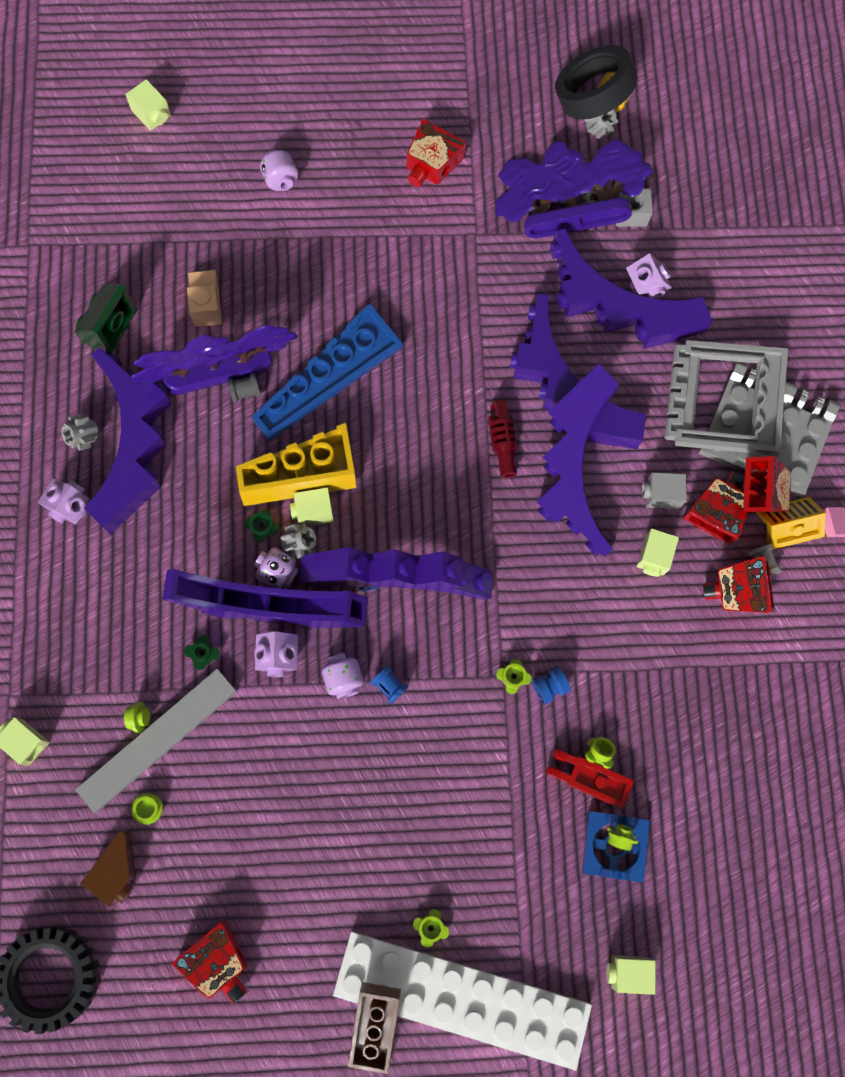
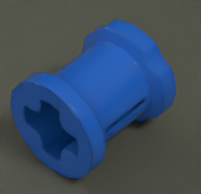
M388 665L370 684L377 686L388 698V703L391 705L409 686L403 684L391 672L392 667Z

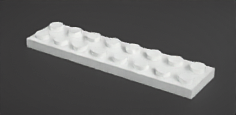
M351 931L333 993L334 997L358 1004L362 982L401 989L397 1016L577 1070L592 1007L590 1003Z

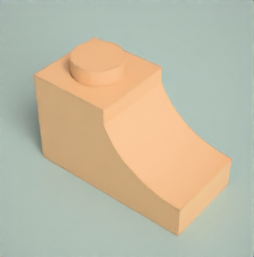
M216 270L188 273L189 287L187 288L189 313L194 326L222 324Z

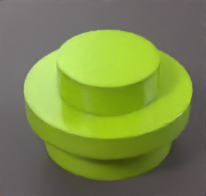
M135 702L133 705L127 706L124 713V723L129 730L143 732L150 722V711L143 702Z
M141 794L132 804V815L141 824L156 822L163 812L162 801L155 794Z

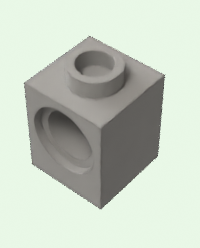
M644 189L639 195L634 197L626 196L618 191L616 198L629 200L634 210H632V216L628 220L616 223L615 227H647L653 213L651 189Z
M651 473L646 482H643L641 490L642 498L646 499V508L680 509L686 503V474Z

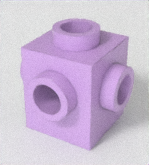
M650 253L626 268L632 280L629 284L630 288L636 295L660 299L665 295L666 291L672 288L668 280L671 277L668 268Z
M52 479L37 503L49 510L47 515L59 523L63 524L67 520L77 524L79 519L85 515L86 510L84 507L91 499L82 494L85 489L77 483L69 480L66 484Z
M276 631L257 634L254 652L255 670L267 671L268 677H284L285 672L297 670L298 635Z

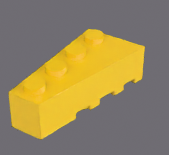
M346 423L336 426L337 429L324 434V432L313 435V439L298 445L297 443L288 445L285 450L275 454L268 453L236 466L239 493L243 505L248 506L294 498L293 493L328 488V492L356 488L355 471Z

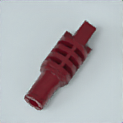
M496 400L490 406L491 416L488 417L492 451L498 456L500 477L512 478L518 474L514 456L517 443L515 428L513 427V417L508 413L506 400Z

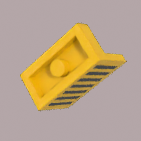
M810 497L790 501L788 512H757V515L767 525V545L772 544L774 549L825 537L826 512Z

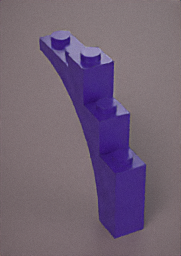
M566 229L555 231L553 241L550 243V251L553 259L557 258L559 264L558 273L562 282L556 298L559 308L564 309L566 317L596 310L597 322L599 325H603L605 333L635 325L636 337L639 341H642L644 349L703 334L709 328L712 319L703 297L683 301L658 300L639 296L621 289L603 278L586 263L574 247Z
M538 294L535 304L530 303L528 320H532V327L526 329L524 343L520 342L518 351H512L510 368L515 369L514 379L541 383L539 398L543 399L542 409L551 410L580 380L570 371L562 359L552 337L548 317L549 295ZM607 401L593 423L587 442L638 449L644 437L646 414L627 410Z
M99 347L91 355L102 371L108 376L115 389L120 407L121 435L118 453L111 472L98 493L89 501L84 509L111 535L161 488L155 480L158 475L147 463L166 446L161 438L164 435L163 432L153 421L170 407L171 403L167 398L168 390L159 381L155 383H132L131 376L134 373L131 370L126 373L120 367L122 362L112 352L107 355Z
M598 364L548 412L552 416L549 423L560 434L564 430L567 434L543 456L546 461L543 467L554 478L559 474L562 479L545 493L537 503L541 506L538 512L548 522L553 519L557 523L566 516L569 519L566 525L576 535L581 532L588 539L585 545L596 556L601 553L605 557L613 550V547L600 532L590 512L584 491L583 462L586 443L593 423L604 404L617 391L619 384Z
M347 547L303 555L301 557L299 584L318 589L339 587L421 589L485 600L491 599L493 571L463 562V557L444 551L413 555L397 549L367 553Z
M168 569L162 600L201 610V613L223 619L250 618L268 624L296 623L310 628L365 627L369 597L350 591H304L261 587L213 579L177 569Z

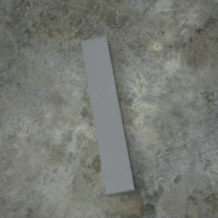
M216 669L76 789V792L93 813H98L236 694L237 691L222 673Z

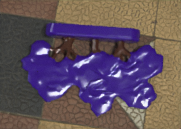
M614 139L601 147L591 162H584L581 152L575 149L569 150L564 142L558 140L545 151L544 161L540 165L531 162L528 158L512 159L505 163L504 169L500 171L498 177L505 185L510 186V189L496 200V216H504L506 220L514 223L519 221L527 212L537 211V214L530 215L524 221L525 234L530 238L553 236L555 231L566 229L569 233L621 223L632 216L631 203L625 198H609L618 191L631 197L639 195L644 190L645 178L653 170L649 163L642 161L641 152L635 148H629L625 142L619 139ZM609 180H615L612 190L607 189L606 194H604L605 184ZM623 182V188L617 189L619 183ZM594 186L600 187V191L596 192ZM590 192L598 196V202L576 206L575 199L582 193ZM536 199H540L541 206L535 205ZM552 202L569 205L568 208L548 211Z
M268 324L253 329L238 340L231 342L226 337L213 338L210 335L203 334L189 341L183 350H161L142 355L133 365L144 367L145 369L132 375L131 380L132 383H154L163 379L164 387L168 392L181 395L228 383L227 379L232 378L234 381L250 377L251 373H255V376L267 372L271 367L272 355L270 352L282 350L287 346L288 342L295 340L298 335L295 332H289L288 328Z

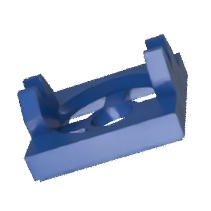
M588 811L581 873L644 883L650 820ZM612 823V827H615L616 824H623L634 830L633 833L637 835L636 839L639 841L638 845H633L631 850H622L619 855L613 856L607 850L609 836L604 840L594 838L602 827ZM593 848L603 849L604 853L609 857L608 869L597 860ZM626 853L637 855L630 866L618 871L619 858L623 857Z

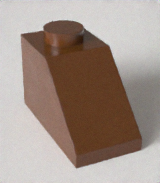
M127 830L119 831L80 883L109 907L116 905L118 902L123 904L134 890L131 886L136 879L132 834Z

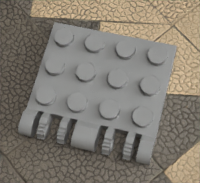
M742 362L735 363L707 432L751 436L755 389L750 387L756 379L755 368L752 367L744 384H741L740 382L748 365ZM786 381L781 447L778 456L700 448L698 454L745 473L746 458L775 456L791 473L790 492L803 497L810 484L831 425L839 411L840 404L829 399L819 417L818 415L822 410L825 398L818 396L812 404L811 411L807 412L802 408L808 399L809 391L802 389L793 406L791 402L798 386Z

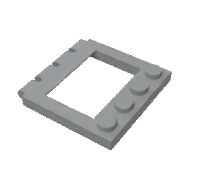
M686 340L685 345H675L672 365L676 367H673L671 371L670 390L673 392L669 393L667 416L677 418L666 419L664 438L674 440L675 446L778 456L781 447L788 348ZM701 359L757 363L751 436L694 430Z

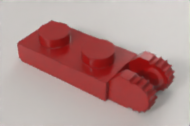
M554 749L552 756L561 762L574 766L570 775L561 772V770L555 767H547L546 774L566 782V785L619 809H624L634 783L633 780L589 762L578 756L576 758Z

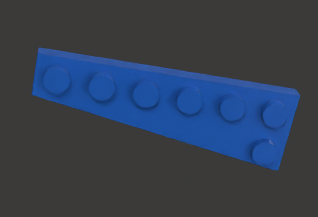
M367 305L346 325V329L337 338L334 337L317 357L314 356L308 362L307 367L298 375L293 376L283 389L279 390L252 416V420L270 442L403 348V343L372 305Z

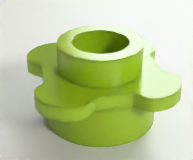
M518 659L511 660L510 665L506 668L498 669L496 673L497 679L503 681L509 694H515L519 687L523 684L528 685L531 682V675L526 673L522 662ZM516 674V679H512L511 675Z
M604 737L590 738L587 742L589 751L585 754L586 759L597 765H603L604 768H612L614 765L612 757L616 753L614 744Z
M616 824L615 827L607 826L609 831L608 843L623 850H631L633 844H638L639 840L636 839L637 835L633 833L634 830L622 824Z
M436 909L430 910L429 915L423 918L418 917L413 922V928L419 932L422 938L421 944L427 948L431 947L433 942L438 941L440 938L446 939L449 935V929L443 925L440 919L441 913ZM430 925L434 926L433 931L428 930Z

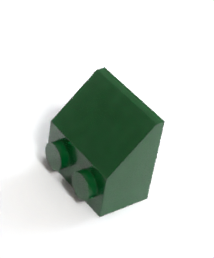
M122 284L102 285L98 293L93 294L90 299L89 308L84 316L79 317L75 326V333L82 343L94 349L100 347L107 355L110 352L113 353L137 312L126 287Z

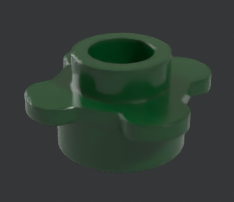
M266 509L261 510L252 517H248L245 521V526L251 529L255 542H263L265 537L270 534L275 535L279 531L278 524L274 523L271 519V512ZM263 523L265 526L260 528L259 525Z
M206 635L199 636L197 642L193 645H187L184 649L185 656L192 659L194 668L197 670H204L206 665L210 664L213 660H217L220 656L219 650L210 644V638ZM200 650L205 651L204 655L199 654Z

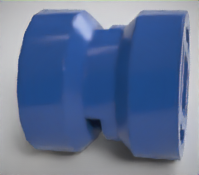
M559 666L549 669L548 676L538 675L531 679L534 691L543 705L552 702L557 694L563 696L571 692L570 684Z

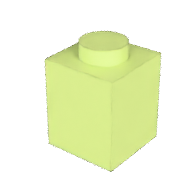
M147 79L126 93L132 112L150 131L164 124L171 117L166 99Z
M328 488L293 493L295 503H290L292 520L298 519V523L304 522L306 527L334 522Z
M651 528L644 537L636 567L642 568L645 574L656 577L667 573L671 568L679 537Z
M14 717L0 726V748L19 765L30 766L50 743L23 719Z
M612 955V963L607 964L606 976L607 982L611 983L613 990L617 993L655 994V960L649 957Z

